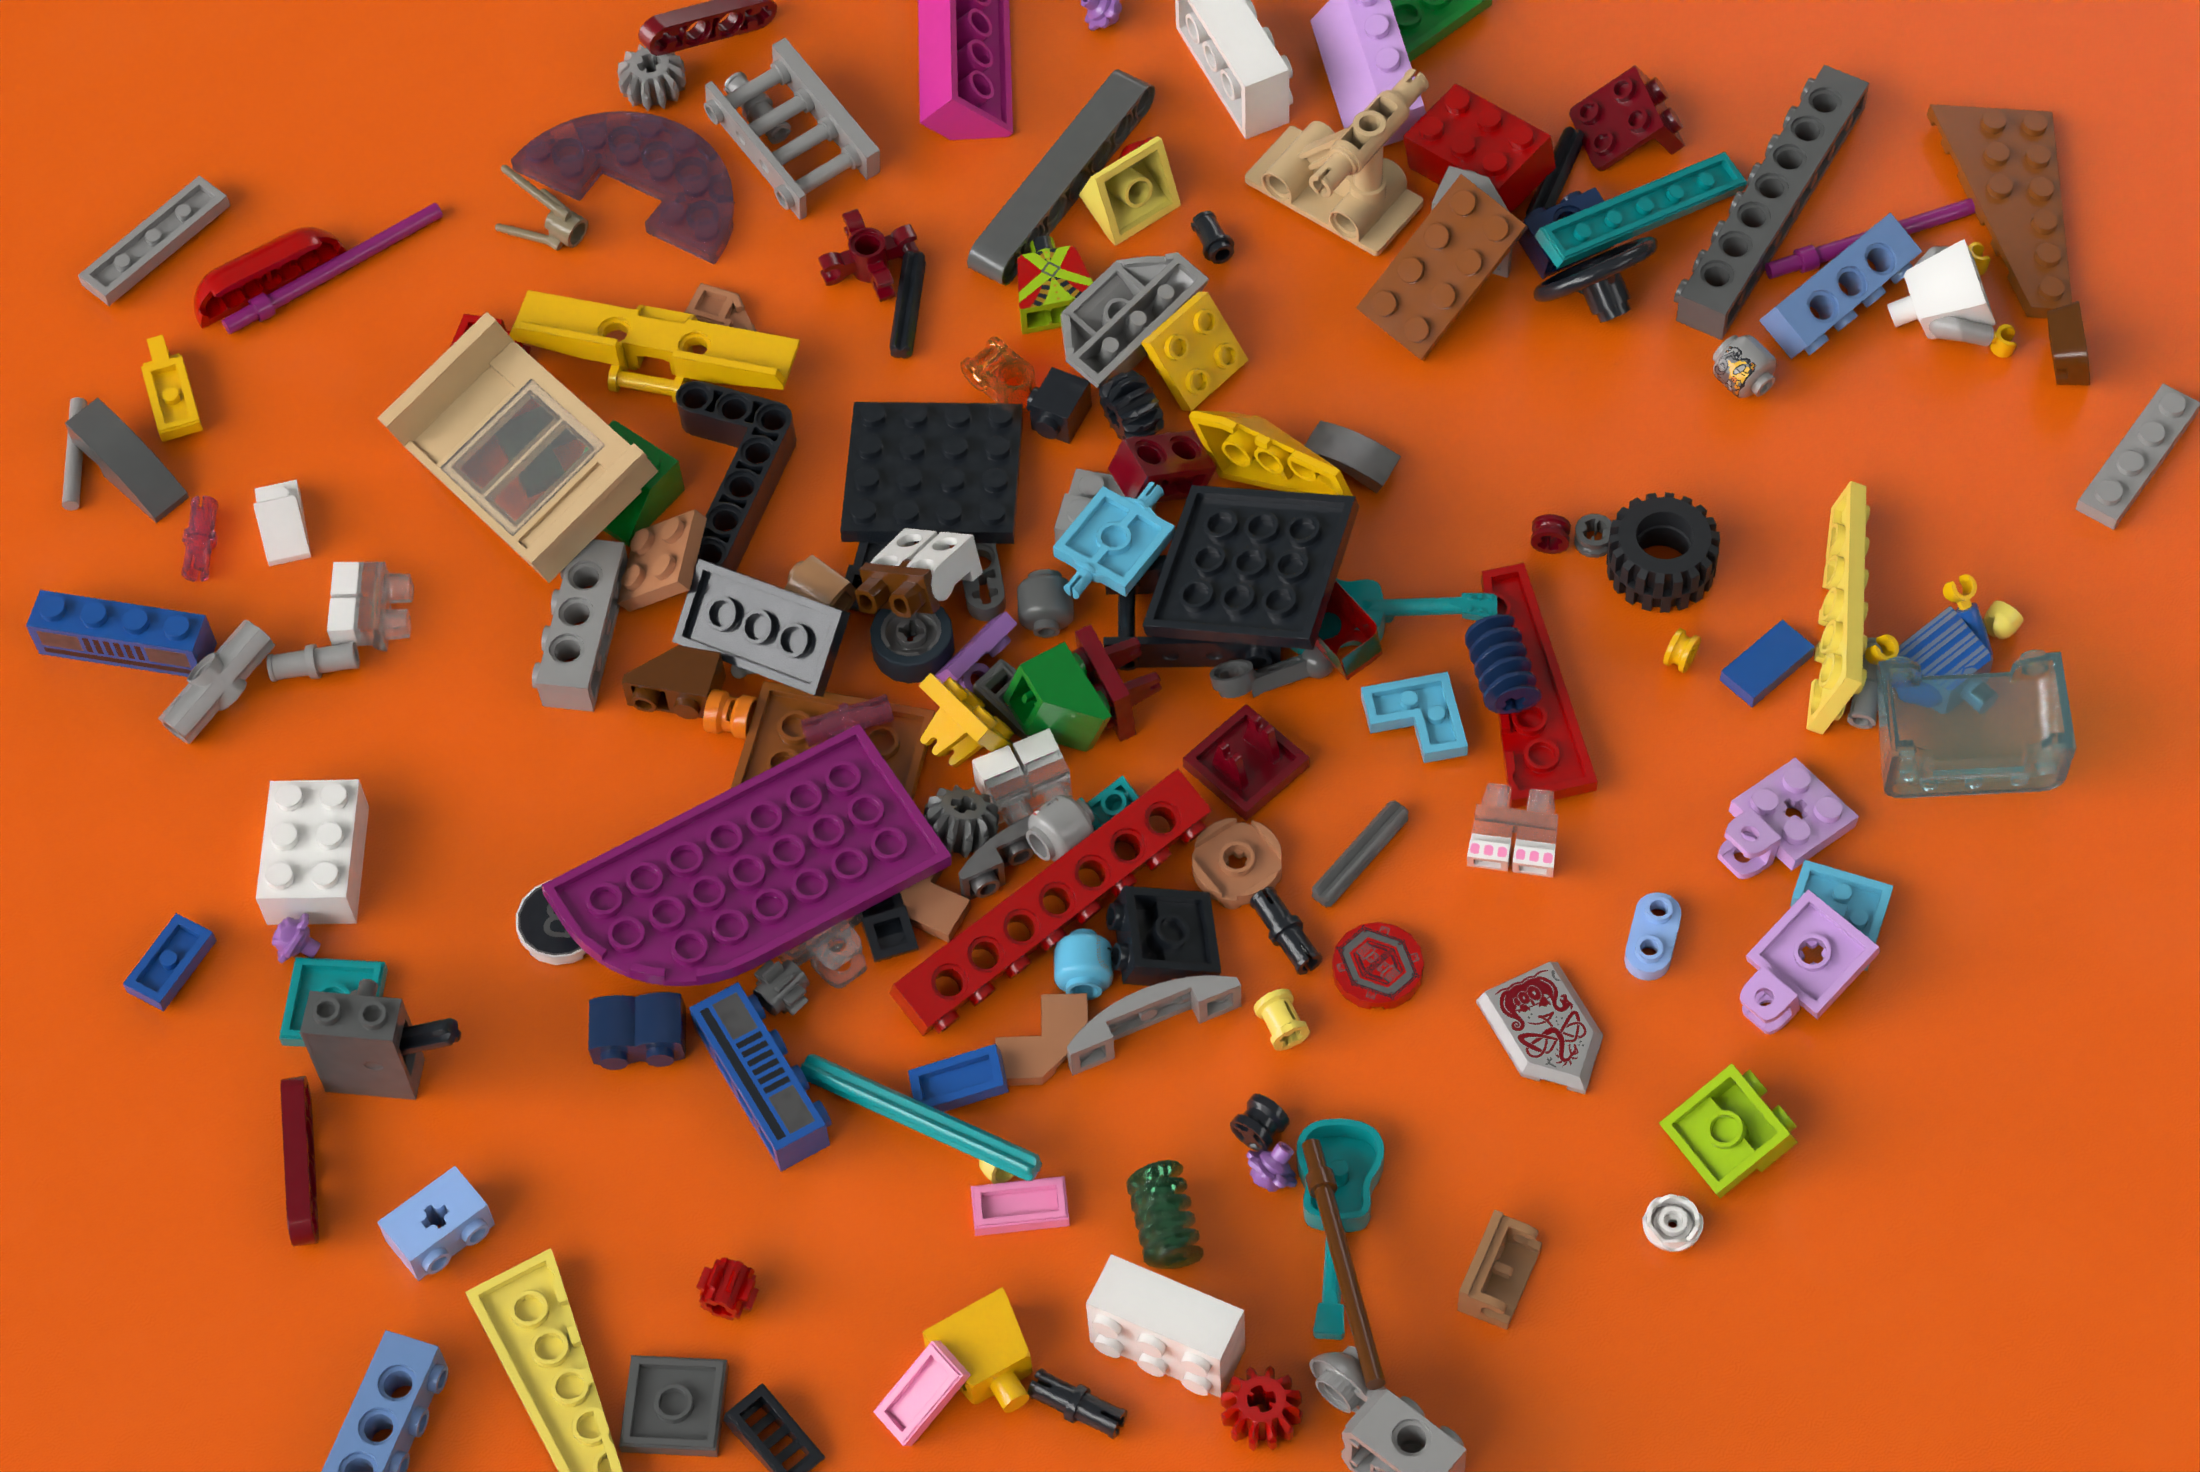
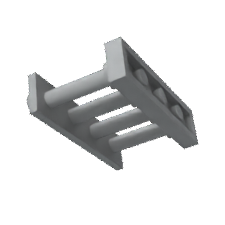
M783 38L772 45L773 63L770 65L771 69L724 96L712 81L705 84L706 103H704V109L715 125L720 123L774 188L775 196L780 205L785 210L791 209L799 220L807 217L806 194L848 168L853 170L857 168L866 180L880 172V149L790 42ZM778 83L781 85L787 84L793 91V98L749 124L736 111V108ZM802 111L805 113L810 112L818 123L817 126L772 153L759 138ZM826 139L828 141L834 140L840 147L841 154L795 181L782 166Z

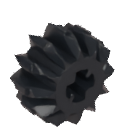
M1136 371L1122 372L1109 379L1107 383L1099 388L1100 404L1104 409V416L1108 419L1110 428L1115 430L1119 439L1123 440L1132 436L1155 435L1163 429V411L1159 407V400L1153 393V387H1149L1145 377L1139 375Z

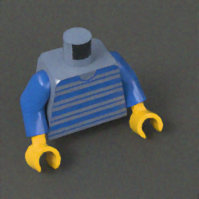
M1964 574L1959 576V582L1963 588L1962 594L1957 591L1956 584L1953 581L1947 582L1943 588L1945 598L1950 602L1957 603L1958 608L1956 610L1949 606L1901 645H1898L1897 640L1892 635L1885 634L1876 637V642L1881 647L1882 652L1876 645L1868 647L1865 651V658L1870 664H1882V674L1898 698L1903 702L1927 708L1931 707L1935 711L1945 714L1964 700L1975 711L1982 714L1994 704L1998 697V694L1985 683L1989 678L1992 667L1993 651L1977 603H1971L1970 601L1977 591V584L1972 576Z

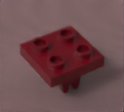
M1091 624L1075 631L1078 649L1073 650L1072 653L1075 652L1081 657L1087 670V678L1096 691L1100 690L1105 695L1110 705L1111 718L1105 730L1113 728L1120 742L1136 735L1132 707L1162 689L1159 683L1161 679L1157 672H1152L1124 683L1117 672V669L1142 655V651L1139 648L1141 644L1138 638L1133 637L1104 648Z
M1245 704L1183 757V767L1247 821L1310 767V757L1249 705Z

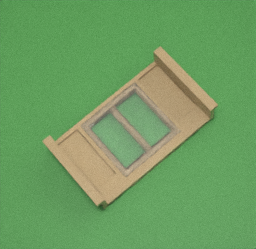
M488 312L474 323L377 418L416 459L447 486L548 583L642 492L640 489L658 472L656 467L647 458L648 456L636 444L630 445L521 348Z

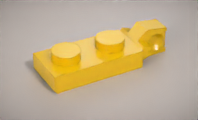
M163 335L147 339L152 361L143 363L141 370L162 442L203 431L182 355L180 356V353L170 356Z

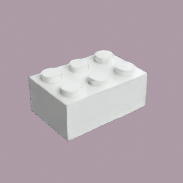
M359 779L270 781L256 901L267 925H279L287 917L299 919L304 913L309 914V924H357L369 805Z
M1112 1254L1086 1302L1090 1342L1093 1343L1099 1352L1112 1358H1119L1121 1355L1137 1362L1142 1370L1153 1376L1162 1377L1166 1374L1180 1380L1186 1389L1198 1395L1206 1396L1210 1393L1221 1398L1245 1351V1315L1243 1309Z

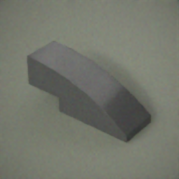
M96 398L65 422L72 442L99 465L103 476L154 522H159L189 498L186 490L155 454L99 398Z

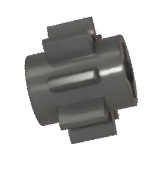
M786 959L782 964L779 961L774 964V962L769 960L754 973L758 981L756 982L757 987L753 989V994L756 995L762 1007L770 1014L776 1016L782 1011L784 1014L789 1012L793 1016L809 1001L804 994L807 992L805 989L810 985V982L805 973L794 962Z

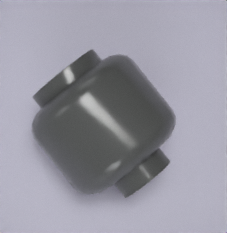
M1050 569L1033 571L1017 588L1019 623L1026 629L1032 630L1035 636L1042 638L1057 636L1060 630L1068 627L1074 620L1073 594L1070 597L1065 592L1064 585L1069 581L1062 577L1060 572Z

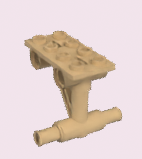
M1416 69L1407 70L1405 75L1391 90L1379 93L1364 111L1355 116L1353 123L1348 128L1336 133L1331 127L1320 121L1311 122L1304 131L1295 126H1289L1245 174V183L1366 252L1379 256L1423 207V198L1407 189V179L1403 170L1392 160L1383 158V145L1408 119L1409 107L1428 89L1429 82L1423 73L1419 72L1412 80V77L1416 74Z

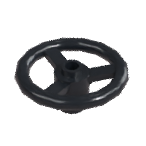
M1644 237L1596 255L1540 283L1535 288L1533 296L1538 302H1548L1574 292H1579L1584 295L1592 315L1597 314L1600 323L1618 317L1631 310L1628 302L1631 296L1620 272L1653 255L1658 248V241L1654 237Z

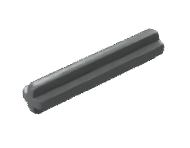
M1397 801L1388 802L1312 887V897L1324 907L1332 906L1408 821V810Z

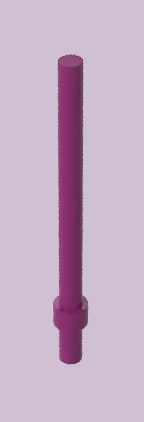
M1968 198L1899 220L1898 222L1910 235L1976 214L1973 200ZM1865 232L1818 247L1808 245L1795 249L1793 255L1766 263V274L1769 279H1773L1798 270L1800 273H1806L1818 269L1820 263L1834 259Z
M433 203L268 295L261 293L248 300V306L222 320L223 326L229 334H232L256 320L263 322L275 315L277 308L442 218L443 213L437 203Z

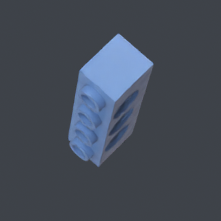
M1890 212L1759 321L1790 359L1803 350L1808 355H1811L1829 340L1825 335L1828 329L1834 326L1837 331H1840L1858 316L1853 310L1857 305L1862 302L1867 308L1884 295L1886 291L1881 285L1889 279L1894 284L1903 279L1905 272L1913 267L1910 261L1918 256L1922 250ZM1868 260L1875 265L1877 271L1869 266ZM1839 283L1845 286L1848 295L1840 289ZM1810 307H1813L1818 312L1820 319L1812 314Z
M385 1330L321 1472H407L410 1462V1454L408 1453L414 1438L421 1437L426 1429L429 1420L428 1407L434 1393H441L447 1381L448 1367L439 1346ZM399 1387H412L410 1392L404 1397H391L393 1392ZM380 1430H393L387 1439L380 1442L372 1441L373 1436Z

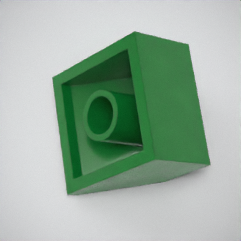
M613 420L609 426L630 445L636 444L658 470L640 489L642 492L603 530L630 547L635 532L649 527L685 489L678 460ZM587 447L585 448L583 455L589 450Z

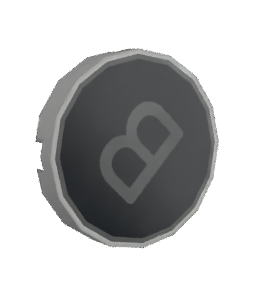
M542 884L534 887L522 899L516 913V931L522 945L538 961L553 965L571 964L583 959V955L586 952L572 939L543 895Z

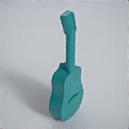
M1336 578L1341 587L1376 623L1380 641L1384 634L1385 624L1392 622L1395 616L1462 614L1464 619L1478 621L1487 616L1497 615V596L1495 594L1462 593V597L1383 599L1379 583L1373 580L1343 581ZM1325 612L1318 636L1322 640L1336 636L1342 626L1340 618L1336 614ZM1350 641L1343 644L1340 648L1351 645L1360 646L1363 643ZM1290 648V649L1293 650L1295 653H1298V654H1300V655H1301V654L1303 653V651L1305 650V649Z
M1325 1119L1311 1123L1302 1131L1297 1141V1169L1305 1188L1303 1198L1305 1222L1312 1228L1324 1231L1317 1201L1310 1196L1305 1178L1309 1171L1302 1144L1306 1140L1314 1138L1320 1140L1326 1165L1334 1172L1338 1187L1335 1198L1344 1231H1360L1370 1221V1196L1383 1173V1140L1372 1126L1360 1121ZM1326 1238L1322 1302L1318 1303L1313 1336L1317 1339L1342 1340L1345 1338L1344 1304H1341V1291Z

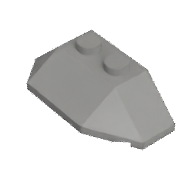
M1178 252L1168 253L1165 256H1145L1116 260L1061 312L1060 318L1066 362L1096 388L1103 386L1112 377L1132 370L1148 355L1141 342L1196 293L1202 292L1208 284L1209 278Z

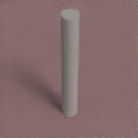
M75 397L70 400L69 419L87 406L85 399ZM69 432L67 433L62 507L66 510H77L80 503L83 451L72 442Z

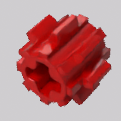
M722 1257L721 1260L716 1259L712 1269L704 1267L696 1288L701 1290L699 1295L700 1307L717 1317L726 1318L727 1320L739 1319L743 1309L751 1311L759 1289L754 1287L757 1276L754 1275L755 1271L738 1260L735 1261L726 1257Z

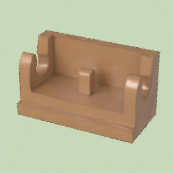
M1494 1210L1459 1290L1457 1311L1507 1330L1542 1249V1243L1536 1240L1539 1231L1526 1223L1503 1215V1212Z

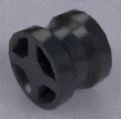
M1255 1093L1247 1101V1110L1243 1114H1237L1230 1122V1128L1236 1137L1252 1150L1257 1152L1259 1150L1268 1151L1273 1145V1136L1276 1133L1283 1132L1290 1124V1120L1284 1110L1274 1101L1264 1095Z

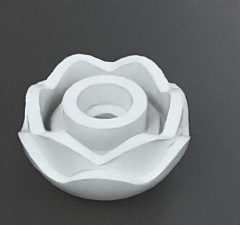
M1674 1194L1653 1199L1642 1218L1643 1230L1648 1240L1654 1246L1669 1252H1679L1693 1246L1700 1237L1704 1224L1703 1216L1698 1212L1695 1204L1684 1196ZM1674 1222L1677 1226L1672 1228L1668 1223Z

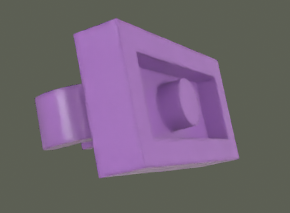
M1006 611L992 618L935 676L944 682L948 677H951L964 689L967 688L973 692V685L970 681L971 674H976L981 678L990 669L987 665L976 662L987 653L993 658L1011 642L1007 634L1017 625V622Z

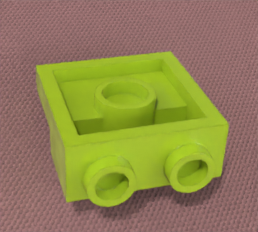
M1732 1063L1659 1122L1660 1126L1719 1198L1723 1197L1756 1169L1760 1172L1764 1171L1798 1143L1790 1133L1797 1127L1780 1105H1777L1772 1110L1761 1098L1768 1090L1750 1069L1742 1075Z

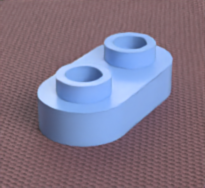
M1660 892L1647 894L1636 905L1626 945L1624 962L1627 970L1638 979L1646 981L1656 980L1664 976L1669 970L1680 927L1681 908L1679 903L1668 894ZM1659 909L1663 910L1666 914L1656 916L1651 911ZM1650 948L1655 950L1656 954L1646 955L1641 950Z

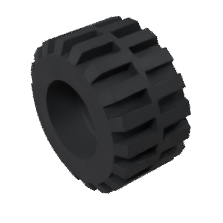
M1665 492V497H1657L1656 493L1646 494V500L1644 501L1637 497L1629 502V509L1622 507L1617 513L1616 520L1612 521L1606 560L1609 580H1614L1613 588L1618 594L1626 593L1625 601L1632 605L1636 602L1642 603L1643 610L1651 611L1652 607H1659L1660 613L1670 612V608L1676 606L1678 610L1688 608L1689 600L1697 603L1703 598V592H1708L1712 586L1717 566L1720 534L1716 532L1717 524L1714 518H1706L1707 510L1701 504L1696 507L1692 506L1693 499L1686 496L1679 500L1674 498L1675 493ZM1652 546H1666L1677 550L1682 555L1672 559H1660L1647 554L1644 549Z

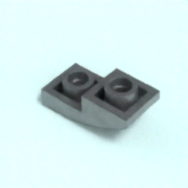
M1320 421L1304 445L1376 494L1384 486L1401 457L1387 447L1360 433L1324 421Z
M1029 816L1000 831L969 858L958 873L961 895L971 900L976 897L984 898L992 895L999 887L1006 884L1004 867L1023 864L1035 854L1026 838V832L1029 830Z

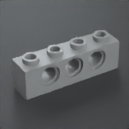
M593 539L560 572L562 579L560 590L555 589L553 591L551 599V613L553 615L551 626L546 625L542 633L541 647L544 652L541 663H535L532 672V687L538 689L542 706L594 712L620 608L617 602L622 586L621 579L628 562L624 542ZM579 622H584V623H582V624H580V625H574V624L579 623ZM576 658V659H574L573 661L564 662V661H566V660H568V659Z

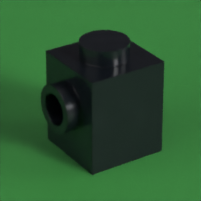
M1052 367L1040 388L1034 387L1029 395L1027 410L1030 411L1031 429L1037 431L1045 438L1058 439L1070 444L1092 407L1090 382Z

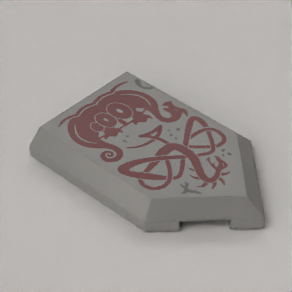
M1550 961L1485 991L1476 999L1478 1007L1521 1077L1539 1082L1541 1079L1567 1086V1090L1586 1094L1603 1034L1558 962Z

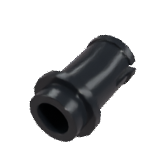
M1204 211L1197 214L1192 219L1194 223H1191V227L1203 245L1202 252L1204 257L1214 264H1222L1228 261L1234 254V241L1232 237L1225 235L1212 211Z

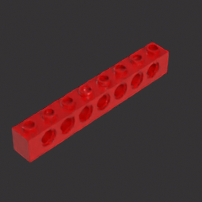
M1177 768L895 982L889 994L922 1036L926 1035L933 1028L938 1034L942 1033L960 1018L956 1012L959 1008L969 1001L974 1007L980 1004L996 990L992 985L993 982L1005 973L1012 979L1029 966L1032 961L1028 956L1042 946L1045 952L1053 948L1059 940L1067 936L1063 930L1066 926L1076 919L1081 925L1087 922L1103 908L1099 904L1100 900L1111 892L1117 898L1124 886H1133L1137 882L1133 875L1146 865L1151 871L1160 866L1172 855L1168 848L1180 839L1185 844H1188L1207 828L1203 821H1205L1212 809L1179 768ZM1161 816L1165 818L1169 823L1170 832L1158 833L1154 831L1149 824V817ZM1117 842L1128 843L1135 851V858L1132 860L1121 859L1114 851V844ZM1079 870H1094L1099 875L1100 885L1089 887L1083 884L1079 878ZM1049 895L1059 897L1064 902L1065 912L1061 914L1049 912L1044 906L1043 898ZM1013 922L1024 924L1030 932V939L1026 941L1013 939L1008 933V925ZM978 949L990 952L994 958L995 965L988 969L978 967L972 960V952ZM944 976L954 979L958 984L959 993L954 996L941 994L936 987V979Z

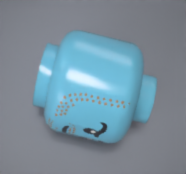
M1085 928L1076 929L1070 935L1059 940L1054 949V981L1057 987L1066 992V994L1087 993L1088 1000L1099 997L1103 991L1111 986L1114 977V969L1112 967L1113 948L1110 942L1104 937L1097 935L1095 931Z

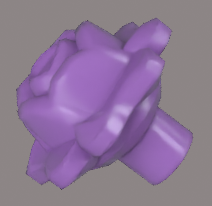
M1081 0V5L1088 9L1085 22L1089 24V29L1095 31L1099 27L1105 29L1107 26L1115 24L1119 19V13L1122 11L1120 0Z
M304 913L299 919L287 917L278 925L271 942L278 949V962L283 963L300 952L309 958H313L319 950L321 943L310 937V928L308 927L309 914Z
M1278 1142L1273 1151L1259 1150L1256 1152L1249 1150L1246 1156L1249 1159L1248 1165L1252 1168L1250 1176L1253 1178V1182L1269 1192H1276L1278 1189L1285 1188L1286 1186L1296 1187V1174L1288 1163L1294 1153L1293 1149L1286 1143Z

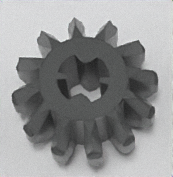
M955 785L952 791L939 788L936 796L929 797L928 803L925 805L923 816L950 854L960 853L966 859L970 852L975 853L998 832V806L990 803V795L976 794L974 787L969 790H962L958 785Z

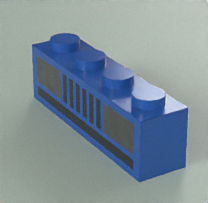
M45 590L39 591L26 624L39 654L188 677L192 669L205 656L213 653L217 645L206 615Z
M739 982L689 1007L697 1034L780 1171L830 1146L827 1127L832 1125L831 1119L821 1101L818 1100L812 1103L806 1091L810 1089V1086L801 1068L797 1064L792 1067L788 1064L784 1055L788 1054V1050L776 1029L770 1032L767 1030L762 1021L766 1018V1014L755 994L747 997Z

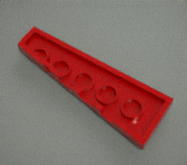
M1519 563L1482 571V592L1497 596V614L1514 617L1515 623L1513 627L1518 628L1522 633L1521 643L1527 648L1525 657L1531 661L1532 668L1530 672L1537 679L1534 687H1537L1542 694L1541 700L1528 710L1513 714L1498 713L1510 808L1515 809L1597 791L1598 781L1525 564Z

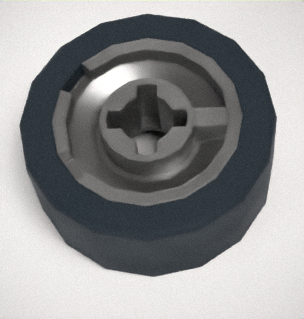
M943 607L934 614L916 612L911 618L898 617L891 609H881L875 615L870 627L874 661L881 672L896 681L904 683L922 682L930 673L935 675L953 657L955 651L952 622ZM915 636L913 641H907L908 637Z

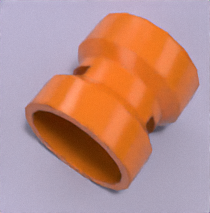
M711 690L704 710V731L714 734L727 731L731 732L735 738L746 740L758 698L744 694L737 698L730 696L724 690Z

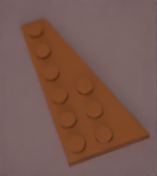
M1930 104L1927 117L1932 126H1937L1942 136L1941 145L1946 155L1951 154L1959 170L1957 177L1967 197L1973 200L1975 213L1981 225H1986L1992 237L1990 244L1996 256L2001 255L2009 271L2007 278L2026 316L2047 318V311L2072 303L2052 112Z

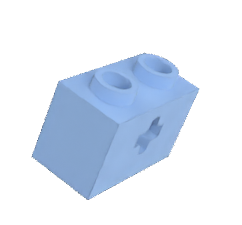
M454 1166L380 1219L378 1225L385 1241L419 1281L427 1274H435L442 1270L449 1263L451 1257L467 1245L472 1246L480 1242L488 1234L489 1229L495 1225L487 1203L458 1168Z

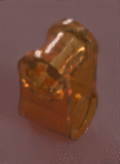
M991 337L986 341V347L973 358L967 357L960 362L962 373L974 388L983 391L997 403L1023 404V413L1029 412L1027 410V401L1031 391L1036 387L1034 368L1028 361L1011 350L1000 338Z

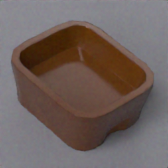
M2079 301L2047 311L2048 332L2056 384L2090 385L2088 353Z

